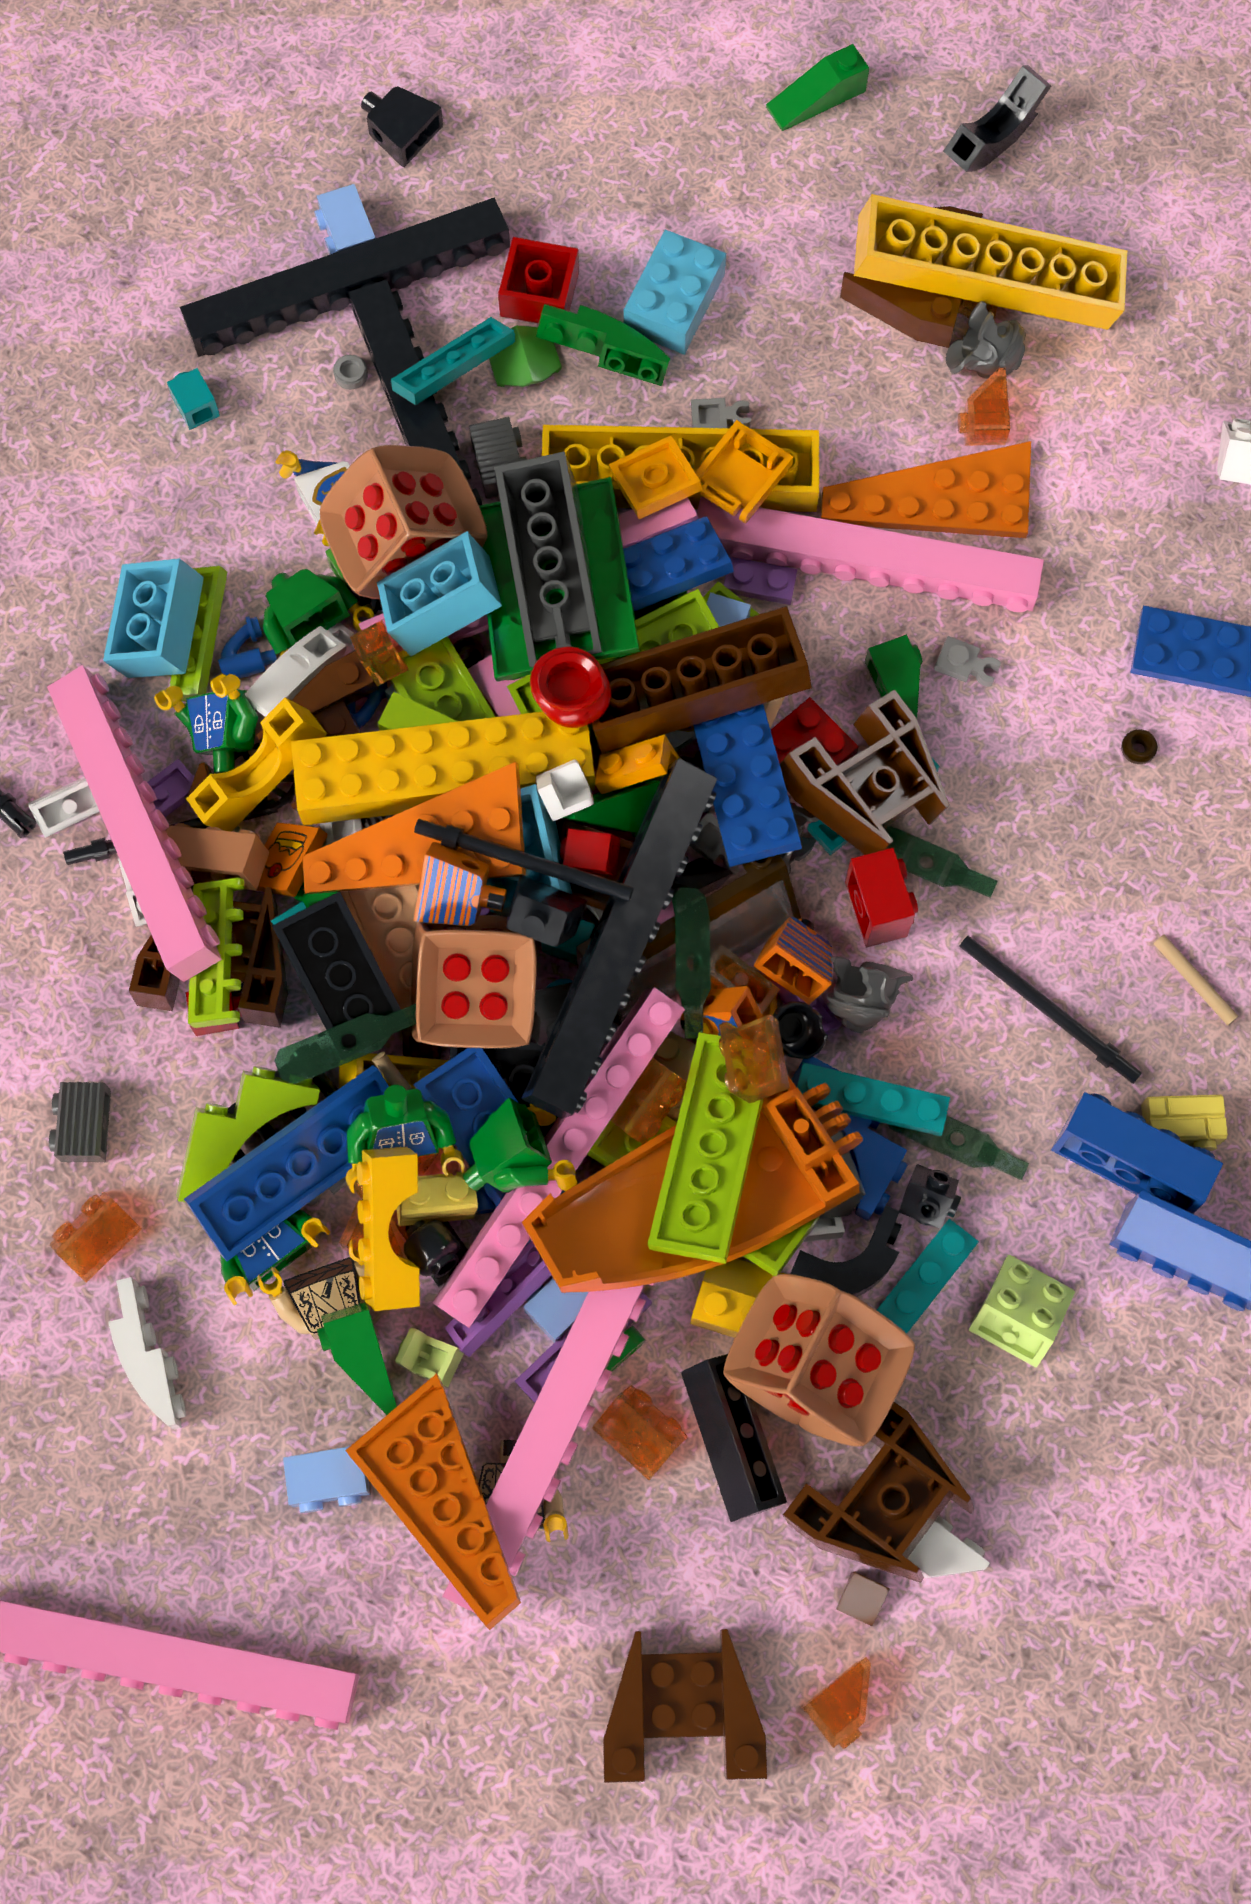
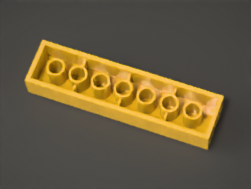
M871 194L858 215L854 276L974 302L983 301L993 306L1108 330L1125 311L1128 250Z
M543 424L542 456L565 451L577 484L611 477L617 508H631L610 472V463L672 435L695 472L730 428ZM752 429L794 456L793 465L761 504L760 508L777 511L816 512L819 498V430ZM745 443L740 451L767 467L769 457ZM699 492L688 497L694 509H698L700 497H703Z
M543 711L291 741L297 811L303 825L395 815L514 762L519 764L520 789L534 784L537 785V775L572 760H577L591 790L595 791V774L588 725L579 728H566L554 723Z

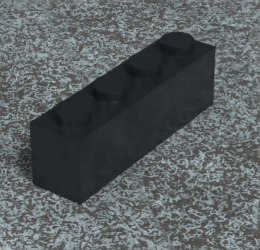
M726 1354L706 1359L682 1371L681 1375L730 1522H734L785 1504L787 1500L753 1400L732 1385L723 1374L725 1361L728 1356Z

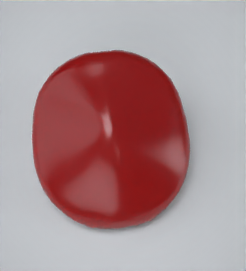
M569 646L553 649L541 656L531 671L530 688L536 703L554 723L566 728L587 726L599 719L609 706L611 699L609 680L600 663L585 650Z

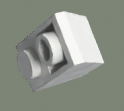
M1235 418L1233 422L1223 421L1217 466L1220 480L1251 484L1250 420Z
M940 1516L937 1517L907 1558L921 1569L924 1578L982 1571L988 1567L990 1562L983 1558L985 1551L975 1542L968 1538H965L962 1542L950 1533L953 1526Z

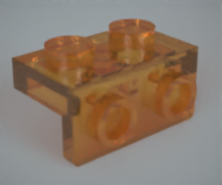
M769 1014L740 1027H735L727 1021L719 1024L721 1034L719 1048L725 1058L727 1070L724 1078L726 1086L732 1094L748 1103H753L790 1088L778 1020Z
M652 1057L610 1121L641 1144L648 1142L650 1138L657 1134L661 1127V1122L671 1108L681 1100L687 1082Z
M103 1192L100 1196L95 1194L90 1197L80 1208L82 1213L72 1223L69 1221L63 1223L53 1233L52 1238L54 1240L50 1243L54 1252L86 1283L142 1229L106 1192Z
M632 1385L615 1398L592 1427L596 1433L647 1480H650L659 1471L675 1450L688 1438L674 1418L664 1415L653 1405V1401L647 1393L636 1389Z

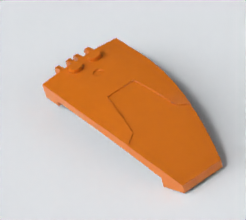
M779 1061L771 1065L727 1262L745 1256L782 1238L860 1193L859 1182L841 1156L861 1144L863 1137L859 1131H856L833 1142L831 1136L846 1128L851 1123V1119L847 1113L840 1114L843 1111V1107L839 1101L832 1102L813 1112L811 1106L826 1098L831 1093V1089L827 1083H823L802 1094L795 1087ZM676 1125L619 1158L558 1197L553 1198L550 1193L522 1221L527 1234L561 1293L606 1291L665 1282L724 1264L649 1250L647 1245Z

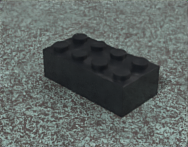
M340 891L272 925L342 1060L409 1026Z

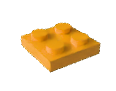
M672 435L609 464L613 478L639 520L702 491L701 481Z

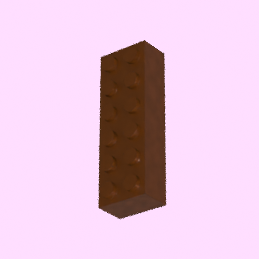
M781 607L600 664L610 683L611 699L605 713L599 719L592 722V726L601 753L604 754L811 689L809 666L788 607Z

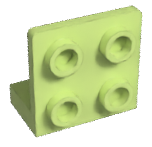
M1007 1255L986 1300L973 1319L969 1331L1037 1368L1057 1336L1075 1291L1012 1255Z

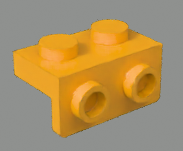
M665 734L602 754L599 757L595 785L601 794H605L665 775L668 771V765L678 759L679 756Z

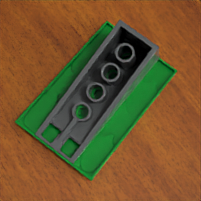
M565 451L495 466L500 501L479 506L487 529V539L482 548L490 556L502 604L501 607L487 614L495 680L497 682L516 680L531 675L534 664L541 656L560 647L580 648L590 653L597 661L612 657H625L632 653L640 652L612 478L608 477L577 484Z

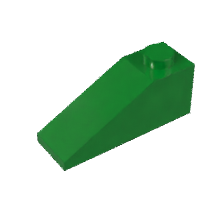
M851 44L821 59L768 102L766 108L781 131L789 129L866 92L869 66L854 44Z
M906 634L868 648L865 664L880 697L882 698L895 690L917 719L920 668L923 663L918 646L916 644L912 645Z
M646 780L605 794L600 792L593 794V805L561 819L615 831L630 832L633 837H636L660 781Z
M366 1302L322 1315L324 1327L318 1328L317 1333L323 1352L331 1349L334 1361L388 1415L397 1405Z

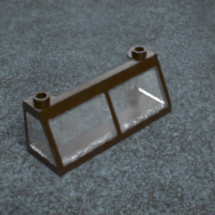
M780 855L742 864L746 871L745 875L660 924L654 940L651 943L647 942L642 955L646 956V960L640 973L636 977L632 976L628 989L631 990L630 998L622 1010L618 1009L613 1022L617 1024L615 1031L618 1030L645 989L655 987L671 999L701 981L704 976L713 974L765 943L789 917L801 919L788 869ZM591 938L576 946L577 970Z

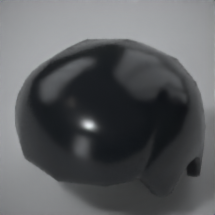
M791 1001L778 1007L774 1011L768 1025L769 1037L774 1048L786 1057L809 1059L820 1053L828 1038V1034L823 1029L822 1015L805 1002Z

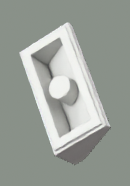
M85 776L28 803L45 838L100 812Z

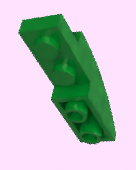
M544 304L536 334L537 338L599 356L597 367L662 386L670 358L647 337L623 322L583 305L579 306L576 314Z

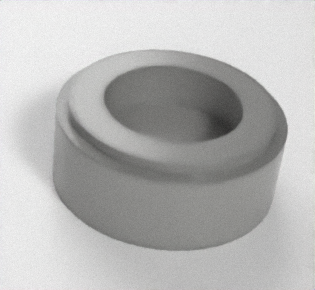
M345 355L334 364L333 373L335 381L344 389H357L368 378L366 363L359 356Z

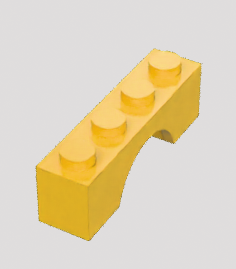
M284 697L260 722L263 728V739L252 757L233 770L210 774L186 798L203 824L232 832L293 770L291 741L322 738L327 735L326 731L308 709Z
M408 1147L362 1150V1162L357 1164L358 1183L363 1185V1200H359L357 1206L359 1222L364 1226V1238H360L358 1242L359 1258L361 1262H364V1276H361L359 1279L361 1299L365 1300L374 1311L420 1307L419 1268L409 1259L400 1257L393 1252L388 1235L389 1223L397 1207L404 1200L418 1193L417 1153Z

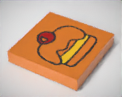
M277 822L265 843V847L270 853L258 888L255 891L265 892L266 887H271L273 894L295 897L304 882L303 856L322 848L328 834L319 827Z

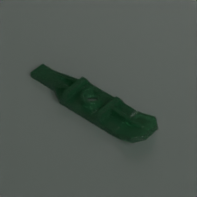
M888 825L884 828L893 840L886 849L894 848L897 859H903L907 872L941 887L960 886L991 898L998 881L969 869L958 854ZM923 857L931 858L933 866L931 868L922 867L920 859Z
M679 888L672 898L676 930L675 988L681 998L682 1007L685 1009L683 1011L685 1038H698L699 1032L703 1033V1005L711 990L709 911L706 897L697 888ZM689 956L693 959L694 963L691 970L687 966Z
M416 1004L386 1016L366 1013L279 1049L274 1062L281 1079L291 1084H296L381 1049L393 1033L416 1024ZM345 1034H353L355 1036L356 1044L352 1048H345L342 1045L341 1040Z
M946 1116L942 1136L888 1124L890 1129L900 1135L972 1168L993 1167L1022 1180L1029 1163L999 1149L988 1134L949 1116ZM953 1133L963 1135L964 1143L957 1146L951 1142V1135Z

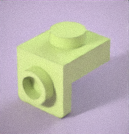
M411 1327L399 1346L395 1363L428 1380L437 1373L441 1378L443 1386L449 1387L464 1353L455 1346L427 1336L418 1329Z

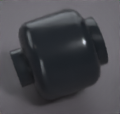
M420 1220L407 1230L406 1235L408 1238L404 1243L403 1252L419 1268L421 1275L426 1277L434 1275L435 1278H439L451 1271L459 1262L457 1255L460 1251V1244L441 1221L434 1220L426 1223L424 1220Z

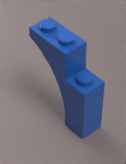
M812 1056L809 1059L802 1060L791 1080L797 1088L803 1062L833 1070L837 1069ZM811 1106L815 1111L820 1109L819 1107ZM847 1114L851 1119V1123L842 1130L844 1137L856 1131H859L863 1137L861 1144L850 1150L866 1195L862 1196L863 1199L860 1200V1203L857 1204L855 1214L869 1221L873 1212L880 1216L891 1196L884 1192L890 1181L892 1180L898 1184L905 1172L908 1163L902 1160L907 1150L868 1129L871 1127L876 1130L880 1122Z

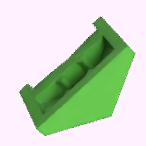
M518 325L512 327L511 329L515 332V342L489 358L496 384L500 387H505L504 385L525 387L540 383L562 369L555 344L536 337L538 327Z

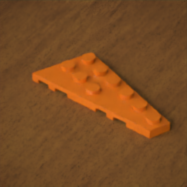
M1031 441L823 487L821 519L864 527L1027 538Z
M517 762L511 763L304 855L305 893L317 894L420 885L425 854L432 842L441 844V841L414 833L418 819L444 827L451 824L463 828L466 834L524 852L519 764ZM460 847L457 849L461 853L486 862L489 865L487 879L526 876V868Z
M436 1373L345 1451L484 1625L491 1630L514 1610L521 1601L441 1378Z

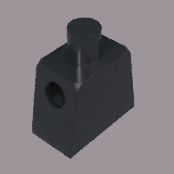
M399 86L393 87L383 98L370 91L361 102V108L368 113L366 119L369 135L404 168L443 127L441 106Z
M520 875L508 909L506 928L545 944L558 947L576 935L588 900Z

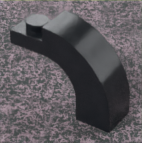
M1023 65L995 106L979 120L972 123H961L943 152L966 172L977 171L986 167L1014 144L1038 115L1035 112L1036 108L1052 86L1030 66Z
M885 1206L867 1248L859 1256L844 1262H830L800 1250L790 1274L829 1283L855 1297L866 1293L885 1277L899 1254V1251L887 1247L886 1243L894 1245L902 1226V1224L896 1222L900 1211Z

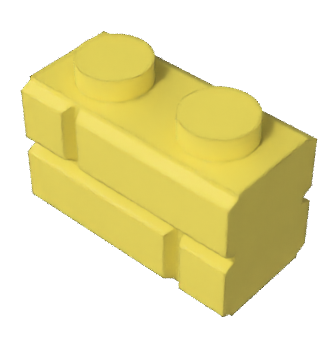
M1222 1094L1147 1097L1141 1104L1142 1117L1148 1125L1158 1130L1166 1129L1172 1131L1180 1137L1181 1142L1189 1146L1214 1151L1217 1149V1145H1220L1227 1139L1225 1106Z
M457 1172L455 1176L449 1173V1177L444 1174L418 1176V1193L404 1200L396 1209L398 1225H413L420 1220H424L427 1223L434 1220L446 1222L474 1219L478 1208L477 1194L475 1190L467 1185L462 1172Z

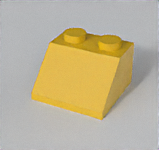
M739 1259L706 1270L690 1324L735 1338L758 1294L773 1275L758 1265Z

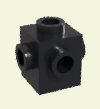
M916 1164L905 1190L899 1213L914 1218L920 1224L932 1225L941 1229L946 1216L954 1218L959 1206L961 1196L955 1195L959 1180L950 1177L944 1171L932 1170Z

